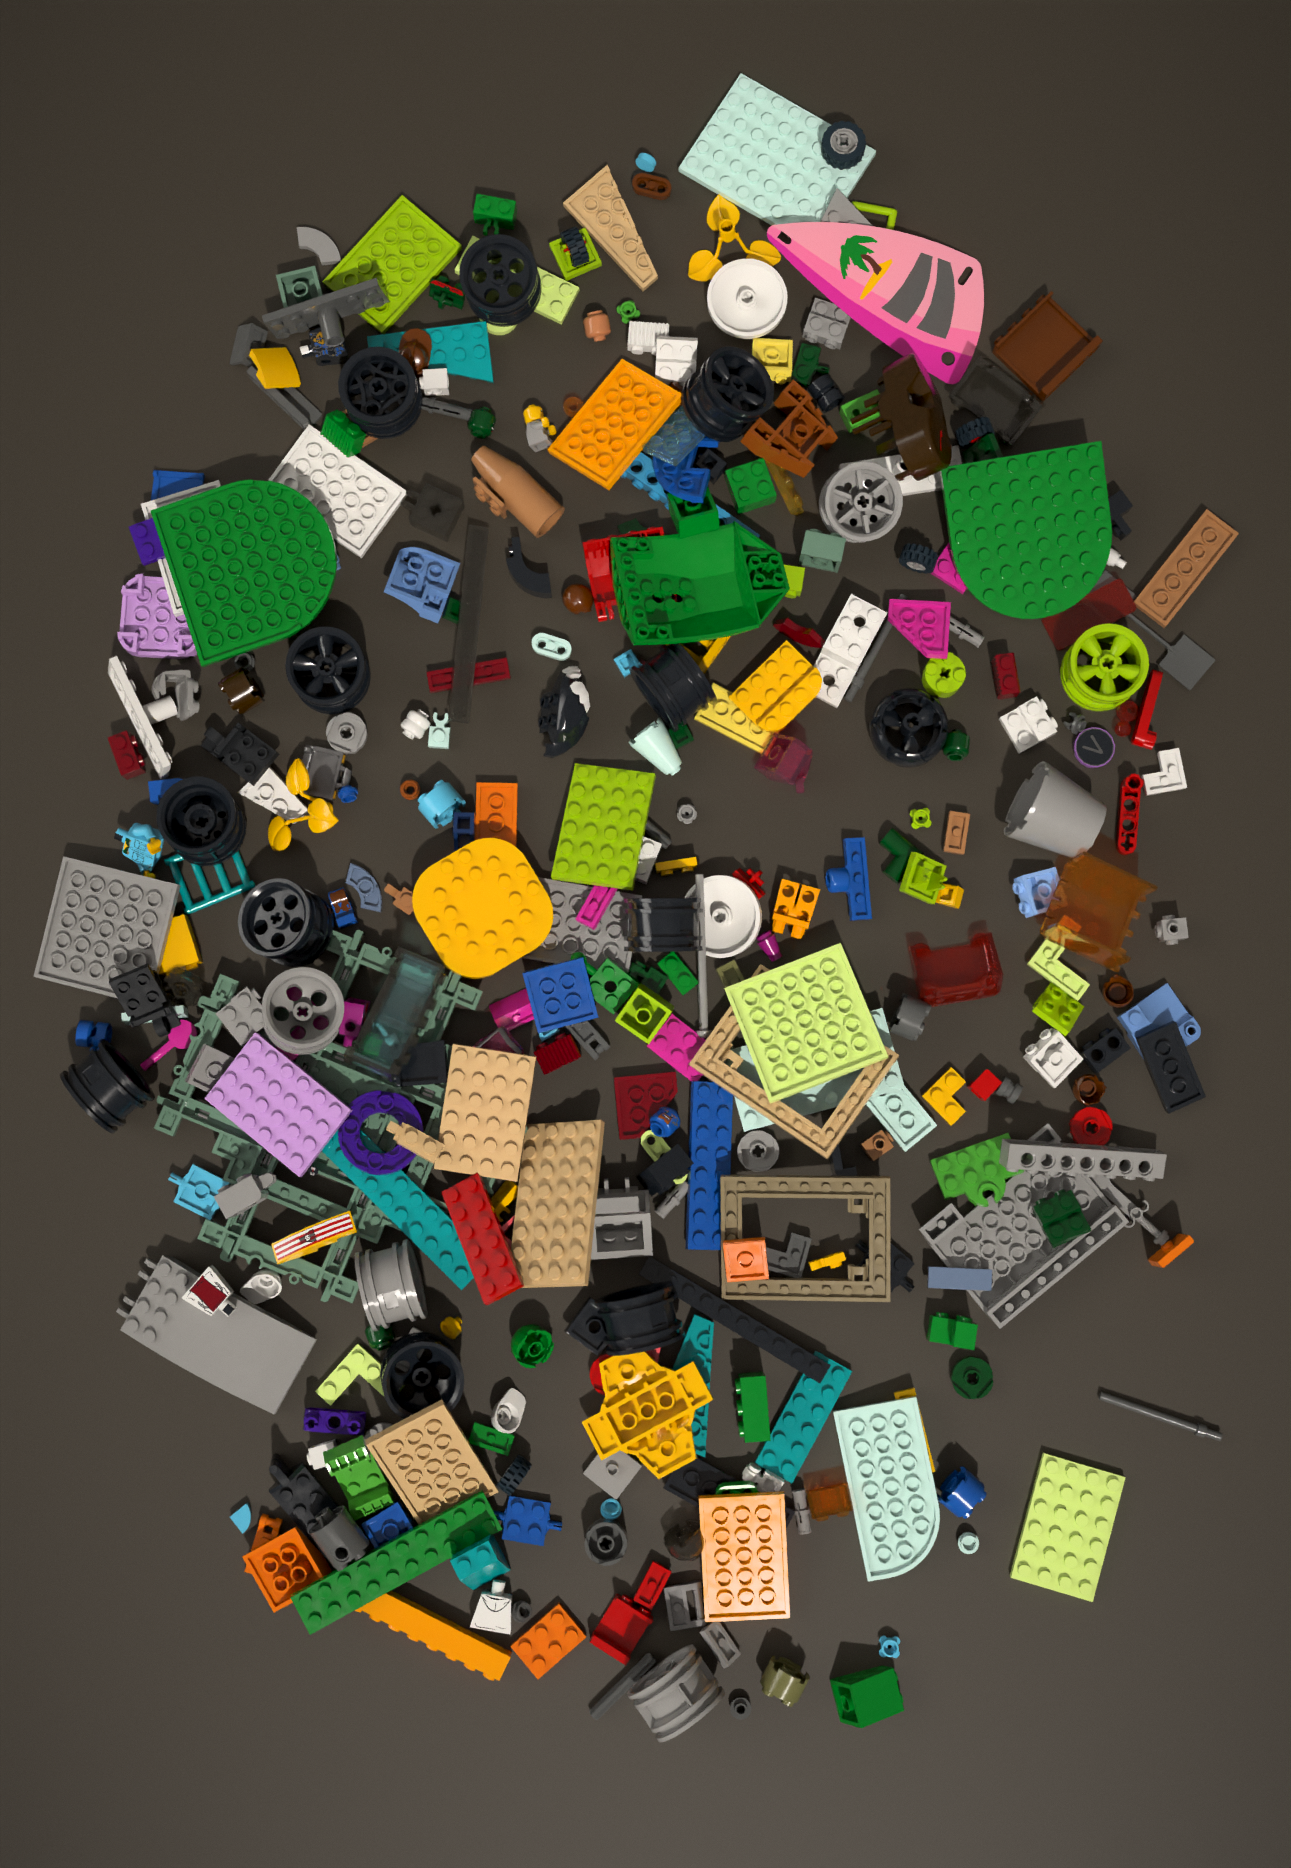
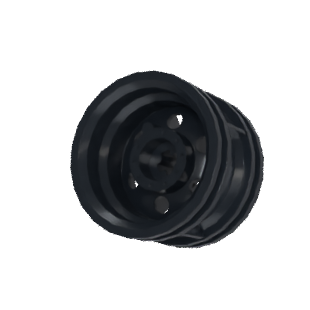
M207 777L182 779L173 784L160 799L156 817L158 829L167 843L189 863L198 866L221 864L236 854L243 844L247 826L245 815L230 792L214 779ZM210 800V804L205 805L203 801ZM186 807H190V808L187 810V812L184 813V809H185ZM180 828H186V832L180 833ZM214 833H220L221 835L215 838ZM202 840V844L200 846H196Z

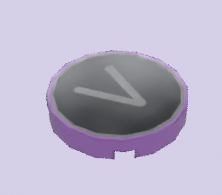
M1096 727L1083 730L1076 737L1073 745L1075 758L1080 764L1088 768L1104 766L1112 759L1115 752L1112 736L1107 731Z

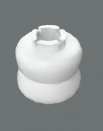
M419 709L417 712L410 710L406 719L401 723V727L404 729L402 733L412 740L414 737L421 739L425 731L430 727L431 723L427 719L429 716Z

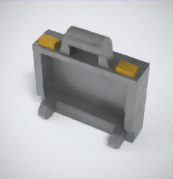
M306 744L302 762L308 771L310 783L309 788L304 791L305 794L334 802L337 788L349 785L352 771L343 766L346 758L344 752ZM341 771H343L344 773H343L342 781H341V784H340V783H339V779H340Z

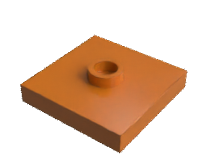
M1179 1233L1172 1240L1163 1244L1161 1249L1152 1255L1148 1261L1152 1266L1164 1268L1192 1245L1194 1240L1190 1235Z
M765 1237L723 1240L727 1282L769 1279Z

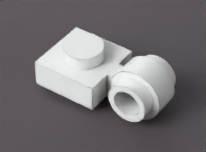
M755 1463L746 1465L742 1472V1479L744 1481L757 1482L759 1492L780 1491L785 1479L767 1469L761 1475V1468Z

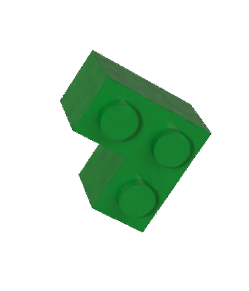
M936 1312V1315H930L926 1340L958 1348L975 1349L978 1324L972 1322V1318L957 1315L956 1319L949 1318V1314L943 1312Z

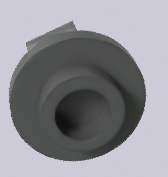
M1070 712L1069 716L1074 721L1071 723L1064 721L1063 724L1073 734H1078L1086 727L1085 716L1082 714L1077 716L1075 713Z

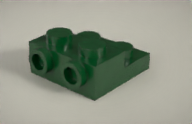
M1061 1189L1054 1194L1055 1197L1049 1200L1041 1198L1035 1202L1036 1206H1033V1213L1052 1248L1091 1231L1072 1190L1066 1192L1065 1189Z

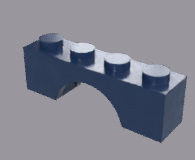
M454 812V852L475 841V813Z

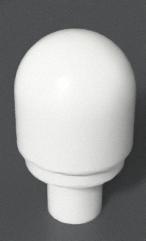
M1113 548L1110 549L1107 561L1108 566L1114 567L1116 565L1123 569L1127 562L1120 558L1121 555Z

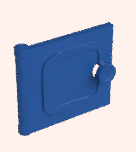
M153 470L154 480L151 501L203 485L204 473Z

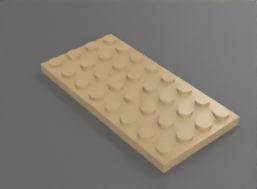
M602 1120L526 1124L528 1130L525 1133L511 1244V1253L524 1283L522 1288L588 1286L605 1122Z

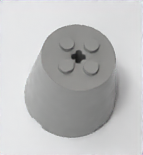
M1042 761L1032 769L1034 774L1030 780L1026 778L1019 788L1005 820L1009 824L1008 827L1004 828V835L1073 859H1079L1092 847L1100 832L1106 816V804L1049 763Z

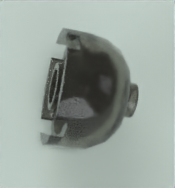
M689 1519L686 1520L687 1524L679 1528V1523L673 1526L663 1538L665 1541L663 1543L669 1554L679 1561H694L698 1559L704 1548L700 1521Z

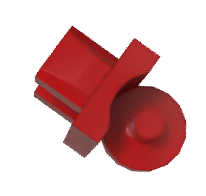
M739 868L732 873L733 877L742 880L754 891L758 900L766 894L760 888L765 883L760 878L763 873L761 870L755 873L750 868L745 873Z

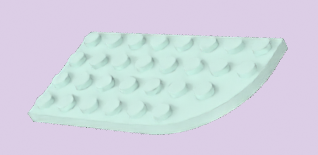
M917 1396L833 1411L868 1581L895 1577L913 1569L930 1552L939 1530V1501Z

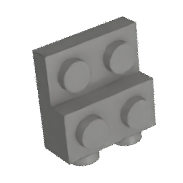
M815 298L802 337L811 343L819 342L825 344L829 349H840L851 317L834 303Z
M246 987L234 996L231 1002L216 1013L242 1047L255 1032L260 1033L264 1030L262 1003L259 1000L262 997L255 988L250 989Z

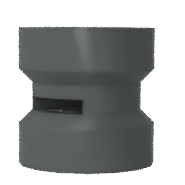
M1004 1076L1001 1079V1085L994 1093L998 1096H1006V1100L1013 1104L1019 1097L1023 1086L1018 1083L1013 1085L1011 1079Z

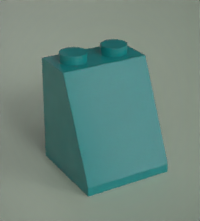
M490 1534L457 1552L450 1559L459 1580L472 1590L511 1570L494 1534Z

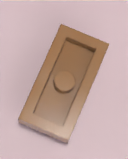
M949 811L943 852L964 855L970 814Z

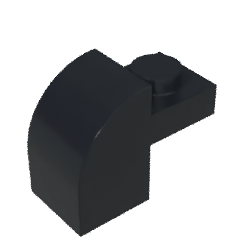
M1120 490L1109 498L1112 534L1122 541L1132 530L1121 516L1129 512L1133 505L1124 492Z

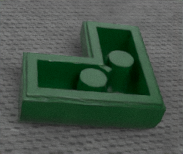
M893 827L879 843L895 856L882 873L899 885L903 880L911 852H917L922 855L924 853Z

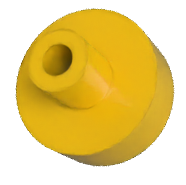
M446 1317L440 1323V1328L447 1337L455 1339L462 1331L460 1326L462 1320L459 1317L455 1319Z

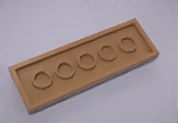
M1206 509L1132 604L1161 627L1165 628L1239 533Z

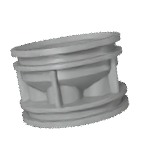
M309 967L293 968L279 974L268 985L262 999V1023L269 1039L280 1049L297 1055L316 1053L327 1047L339 1032L344 1016V999L336 982L324 972ZM298 987L302 991V996L298 1001H292L287 997L286 992L289 988ZM321 992L326 996V1002L322 1006L312 1004L311 996L314 993ZM278 1008H285L289 1012V1018L286 1021H278L273 1015L274 1011ZM301 1009V1010L303 1011V1010L306 1009V1010H307V1012H306V1015H307V1016L304 1017L303 1015H301V1016L299 1017V1016H298V1014H299V1011H298V1010ZM317 1017H325L329 1025L323 1030H318L313 1026V1021ZM295 1026H300L305 1030L306 1034L302 1039H294L290 1035L291 1029Z

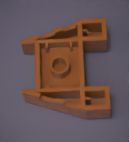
M792 380L774 402V405L788 417L776 430L762 418H759L740 442L755 455L805 478L814 467V464L807 459L809 454L818 444L828 451L838 436L830 425L827 426L821 417L822 412L819 408L816 409L811 402L812 397L796 381Z

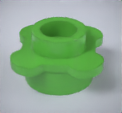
M632 300L624 302L616 309L617 313L622 317V322L625 324L629 323L631 319L640 316V312L636 310L635 303Z

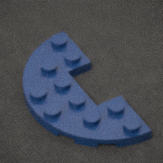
M687 421L674 427L672 433L661 438L654 450L653 468L659 484L670 494L692 503H703L711 476L710 469L692 468L698 447L718 448L720 441L703 435L692 423Z

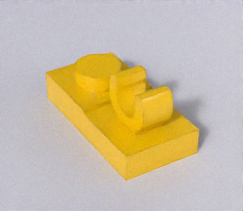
M506 1180L491 1198L499 1222L503 1221L499 1214L502 1211H506L509 1214L510 1210L506 1206L517 1198L518 1185L513 1181Z

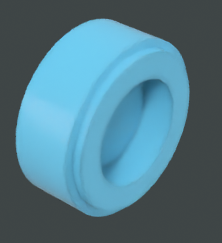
M640 153L636 159V165L645 172H652L656 166V160L650 154Z

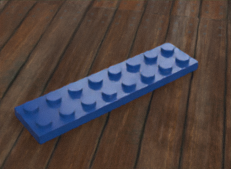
M691 1081L689 1158L694 1164L689 1167L690 1172L688 1173L685 1249L721 1250L720 1176L730 1175L733 1095L714 1082Z

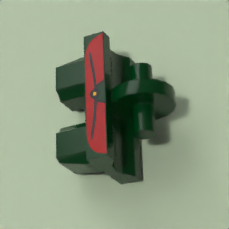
M442 275L437 280L432 278L429 296L439 302L438 308L443 310L447 305L462 310L465 302V293L461 283H457L455 287L449 286L448 278Z

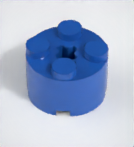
M959 1467L961 1469L960 1472L954 1470L940 1486L942 1493L941 1495L937 1493L938 1501L955 1516L967 1519L973 1512L972 1508L977 1502H982L987 1493L984 1491V1484L965 1467Z

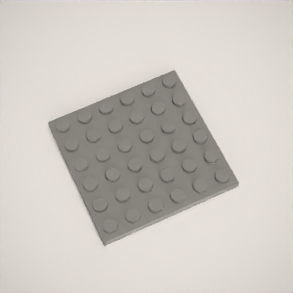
M63 856L33 977L117 998L109 984V979L147 963L159 975L181 885Z

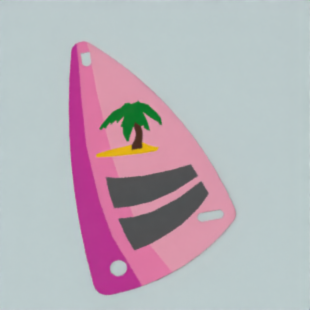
M800 222L777 224L769 227L767 238L776 249L810 283L854 321L902 356L910 353L917 355L927 372L943 382L956 384L961 380L977 346L983 320V276L981 265L975 258L922 237L868 225L837 222ZM781 231L791 238L790 244H785L777 238ZM966 267H971L973 269L972 274L964 285H960L958 283L959 277ZM945 352H951L955 357L954 363L950 366L942 362L941 358Z

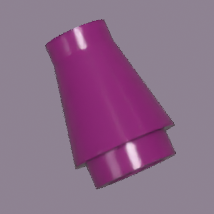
M767 930L756 937L757 944L772 962L782 957L775 933L772 934L771 930Z

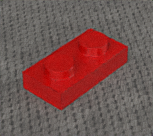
M653 1560L633 1600L652 1610L672 1570Z

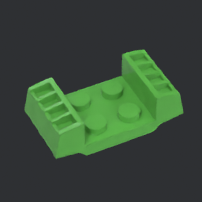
M363 1435L323 1452L326 1468L331 1477L335 1475L348 1500L349 1512L354 1520L394 1504V1495L387 1479L366 1446Z

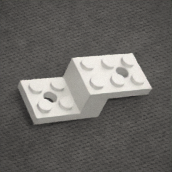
M853 594L850 595L813 666L818 669L822 678L821 689L816 698L838 708L887 612ZM857 617L863 618L865 625L862 627L856 626L854 619ZM825 676H832L835 682L833 685L828 686L824 684L823 678Z

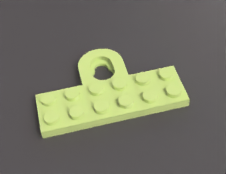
M472 236L455 268L456 274L459 275L464 254L479 238ZM502 257L492 259L488 262L494 265L498 264L502 260ZM513 263L510 266V270L513 273H520L524 269V265L521 263ZM537 267L542 291L539 304L534 312L562 325L580 291L579 287ZM485 272L477 273L474 282H484L487 274ZM497 276L496 279H501V280H502V279H503V276H502L501 278H500L499 276ZM511 285L508 289V294L512 297H518L522 293V288L518 285ZM495 290L489 291L486 296V301L489 303H495L499 299V293ZM487 323L488 332L493 335L508 334L517 326L497 327Z

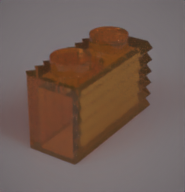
M847 1482L806 1491L810 1515L816 1521L828 1520L829 1516L836 1514L837 1517H844L849 1515V1511L854 1510Z

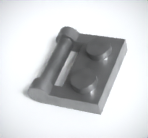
M701 1580L664 1586L670 1631L708 1624V1622H705L700 1589L702 1588ZM690 1590L693 1593L696 1612L695 1619H690L686 1591Z

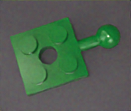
M573 953L570 960L579 957L584 959L586 970L591 975L589 982L594 1000L614 1015L638 987L640 982L609 957L596 969L587 962L584 953ZM613 981L617 987L610 991L606 989L605 983Z

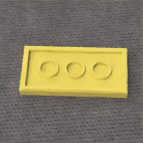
M713 683L711 687L716 695L717 703L714 705L708 703L709 708L705 711L702 709L698 710L694 720L767 756L779 731L766 732L757 728L728 699L733 692Z

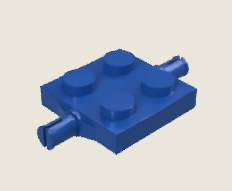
M509 1496L508 1505L504 1512L494 1511L495 1515H499L496 1516L497 1519L503 1521L502 1539L544 1546L545 1535L548 1530L561 1531L562 1527L559 1526H562L563 1522L550 1520L551 1502Z

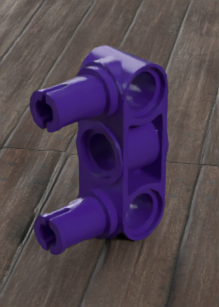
M308 1407L305 1408L303 1430L364 1435L367 1413ZM337 1416L341 1424L339 1426H332L329 1418Z

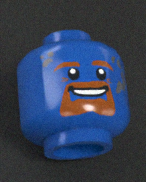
M661 1107L650 1118L652 1133L663 1138L672 1135L680 1127L681 1123L677 1111L669 1107Z

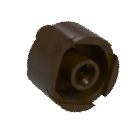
M244 666L218 682L222 692L227 693L230 698L227 700L228 704L233 710H237L239 714H245L265 702L263 692L254 677L251 678L246 675L249 671Z

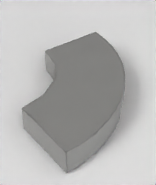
M297 227L300 249H308L314 252L320 258L322 265L338 264L341 262L336 245L326 234L310 227Z

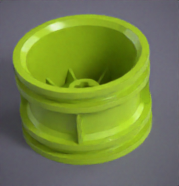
M1100 624L1086 630L1063 657L1060 667V678L1064 691L1074 703L1087 710L1108 711L1120 706L1142 686L1149 670L1147 649L1142 640L1133 631L1121 625ZM1098 642L1110 644V650H1101ZM1080 648L1093 657L1091 665L1077 666ZM1122 654L1125 655L1129 664H1122L1120 658ZM1103 664H1109L1110 667H1103ZM1094 675L1102 679L1099 692L1094 691L1085 684ZM1118 675L1129 681L1128 687L1121 693H1117L1113 681Z

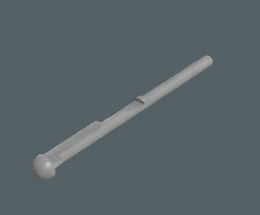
M696 874V898H703V902H699V908H703V913H699V935L703 936V940H699V946H703V950L698 951L699 1030H696L699 1037L708 1038L712 1030H708L703 874Z

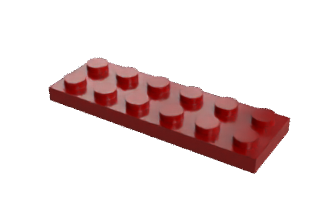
M476 1173L442 1191L483 1303L488 1306L524 1287L482 1176Z

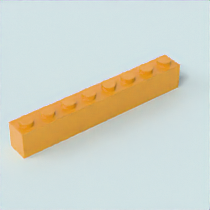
M392 1590L355 1610L370 1614L369 1617L376 1622L383 1621L387 1623L388 1627L396 1632L401 1630L407 1633L409 1639L416 1642L420 1640L426 1643V1647L433 1651L440 1650L444 1652L448 1659L452 1661L459 1660L464 1663L466 1668L472 1671L477 1669L483 1672V1676L492 1681L495 1679L500 1680L511 1658V1651Z

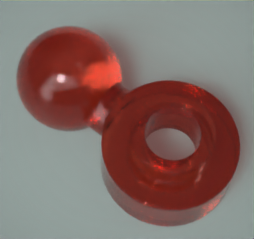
M1125 701L1117 708V716L1121 721L1116 724L1115 733L1119 737H1126L1130 734L1131 726L1129 722L1136 719L1139 715V708L1133 701ZM1127 708H1130L1132 713H1129Z

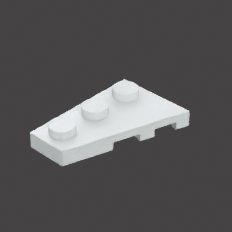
M271 767L267 769L255 786L248 782L238 792L278 816H282L285 820L303 817L308 812L307 806L297 795H292L289 792L286 783Z

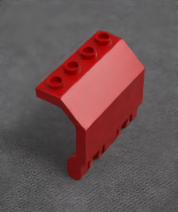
M663 526L650 527L642 531H630L623 535H610L603 539H590L582 543L598 622L607 621L605 607H607L609 620L614 619L615 615L612 606L617 605L612 578L611 537L663 536ZM673 594L672 599L678 602L676 594Z

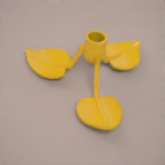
M718 194L707 213L709 228L720 233L716 253L713 256L708 250L696 252L690 259L688 276L696 281L712 280L715 273L723 267L722 262L717 259L723 241L729 243L737 239L744 252L748 254L746 259L760 260L772 267L780 262L781 255L773 245L762 240L752 242L750 250L747 249L739 237V233L735 231V226L740 219L739 210L734 204Z
M297 758L289 768L286 776V785L292 795L300 793L302 797L312 801L308 806L309 815L284 821L282 816H277L271 821L268 828V840L274 851H282L289 846L291 830L288 825L290 823L308 819L310 830L314 833H322L339 821L333 814V806L330 802L322 798H313L304 793L309 788L310 780L308 771L300 758Z

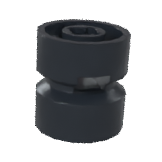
M829 374L819 377L808 387L812 397L818 399L817 404L823 413L831 411L845 399L840 389L834 388L835 382Z

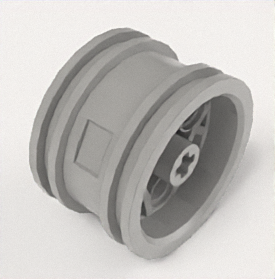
M408 1239L403 1240L402 1245L398 1242L392 1243V1248L377 1252L368 1249L365 1251V1255L361 1251L355 1253L358 1287L367 1319L373 1331L380 1330V1325L386 1329L390 1327L392 1322L407 1318L412 1322L416 1321L418 1315L422 1319L427 1318V1302L422 1277L413 1247Z

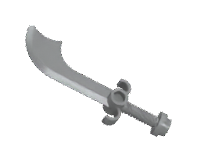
M1105 1159L1101 1160L1100 1166L1104 1163ZM1104 1175L1089 1177L1105 1196L1128 1215L1132 1223L1129 1226L1125 1225V1228L1133 1227L1136 1220L1155 1237L1153 1242L1156 1245L1160 1244L1162 1246L1169 1239L1168 1232L1165 1229L1160 1232L1143 1216V1212L1149 1209L1147 1201L1142 1200L1146 1207L1144 1210H1141L1114 1187L1109 1178L1104 1177Z

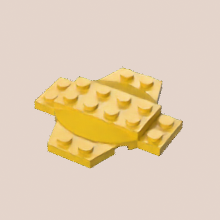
M645 1351L629 1355L612 1356L599 1363L605 1398L600 1412L584 1420L582 1424L601 1461L618 1451L633 1454L660 1479L697 1459L691 1424L695 1416V1410L714 1400L694 1361L674 1371L660 1366Z

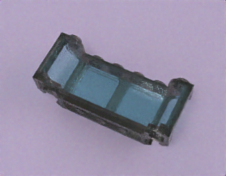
M399 946L394 954L396 959L393 965L390 966V972L356 1040L352 1041V1046L348 1045L344 1053V1062L358 1065L384 1076L391 1082L399 1075L403 1064H408L411 1057L409 1052L412 1046H417L420 1039L418 1034L421 1029H425L429 1020L427 1015L429 1011H434L438 1001L436 1000L437 993L447 974H444V965Z

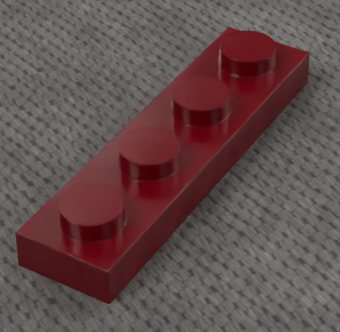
M507 658L426 672L430 693L511 679Z

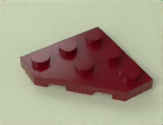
M676 1072L614 1078L620 1140L641 1138L650 1127V1118L661 1107H666L678 1093Z

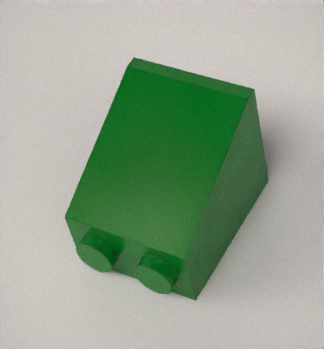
M882 1665L830 1679L841 1723L863 1728L904 1711L903 1696L899 1691L898 1676L894 1668Z

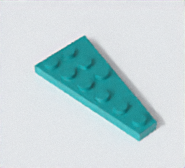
M486 321L421 329L430 336L432 341L428 369L447 368L450 375H459L494 383ZM405 332L367 336L368 348L386 347L398 352L401 338Z
M694 1314L672 1370L676 1371L694 1361L710 1391L714 1322ZM709 1403L695 1410V1416L691 1424L696 1454L702 1457L706 1455Z

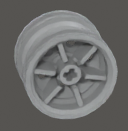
M856 462L833 473L825 482L819 498V512L826 528L831 533H837L842 538H846L847 542L851 543L871 541L887 534L896 525L903 507L901 487L895 476L885 467L872 462ZM866 479H870L872 481V485L870 487H866L864 485ZM850 483L852 485L851 490H845L844 485ZM879 495L884 496L885 501L883 503L877 502ZM860 497H862V500H866V504L863 505L864 508L857 504ZM839 502L844 504L843 510L837 508ZM871 515H875L877 517V521L875 523H872L869 518ZM854 518L857 520L856 526L850 525V519Z

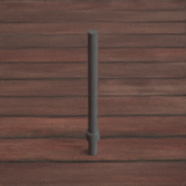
M900 594L898 599L907 600L908 597ZM888 618L857 676H854L850 683L851 687L844 698L848 702H852L858 689L862 688L864 678L893 626L888 621Z
M1100 1392L1099 1400L1192 1431L1195 1435L1203 1438L1206 1436L1218 1441L1222 1439L1223 1434L1221 1432L1209 1429L1207 1425L1195 1424L1114 1395Z

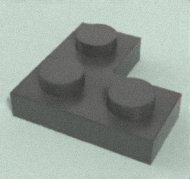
M791 1232L786 1253L766 1247L768 1270L801 1278L812 1238Z

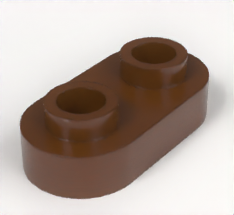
M638 173L632 180L633 191L638 195L665 200L671 194V183L666 178ZM644 184L645 187L640 188L639 185ZM659 189L665 190L663 193L658 192Z

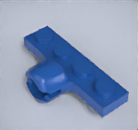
M865 837L843 839L845 866L843 868H831L826 872V887L831 893H847L850 921L872 919Z

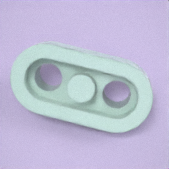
M538 633L532 639V648L537 654L559 661H564L571 655V645L567 640L546 633ZM540 642L546 643V646L543 648L538 645ZM564 648L565 652L563 654L558 653V649Z

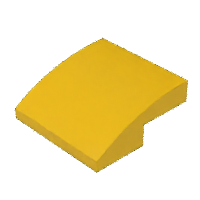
M286 347L251 349L249 356L258 368L256 376L265 389L300 387L301 382L297 368Z

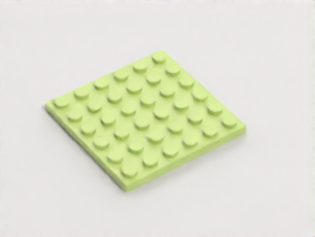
M841 943L724 988L770 1104L888 1058V1054Z

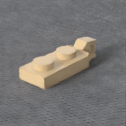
M390 1121L386 1128L388 1132L395 1135L393 1140L397 1144L432 1164L435 1163L444 1147L443 1143L403 1122L400 1126Z

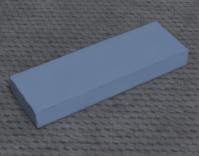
M928 1266L927 1288L991 1291L992 1269Z

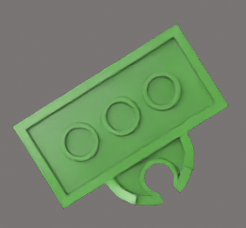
M1009 1133L930 1160L945 1200L965 1194L968 1200L975 1206L988 1207V1200L982 1195L986 1190H991L994 1193V1202L996 1204L1001 1200L1006 1188L1005 1179L1024 1173V1170L1021 1169L1018 1172L1007 1171L1004 1166L999 1164L1002 1139H1011Z

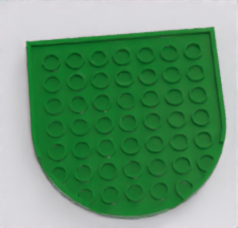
M1101 441L953 465L940 471L952 560L966 589L981 604L1009 617L1020 619L1045 618L1074 606L1096 585L1106 567L1112 543V524Z
M242 480L151 510L202 667L291 637L309 625L329 599L337 571V554L333 535L318 509L306 497L294 489L273 481Z

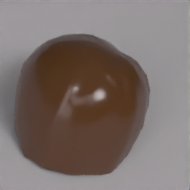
M575 583L569 585L564 590L562 601L570 612L586 614L592 611L593 596L587 586Z
M1118 974L1110 977L1109 982H1105L1103 985V997L1109 1006L1116 1008L1125 1007L1134 997L1132 984Z
M1084 1074L1075 1080L1072 1092L1080 1103L1091 1105L1100 1102L1107 1087L1103 1081L1098 1080L1096 1075Z

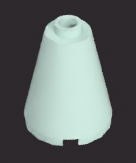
M658 718L656 722L653 721L636 734L637 737L634 740L631 739L628 742L632 748L665 775L670 773L673 776L681 769L679 765L682 764V761L661 718Z

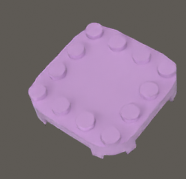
M137 574L126 585L122 586L120 631L117 633L118 640L127 653L137 657L184 659L197 655L185 615L175 617L163 577Z

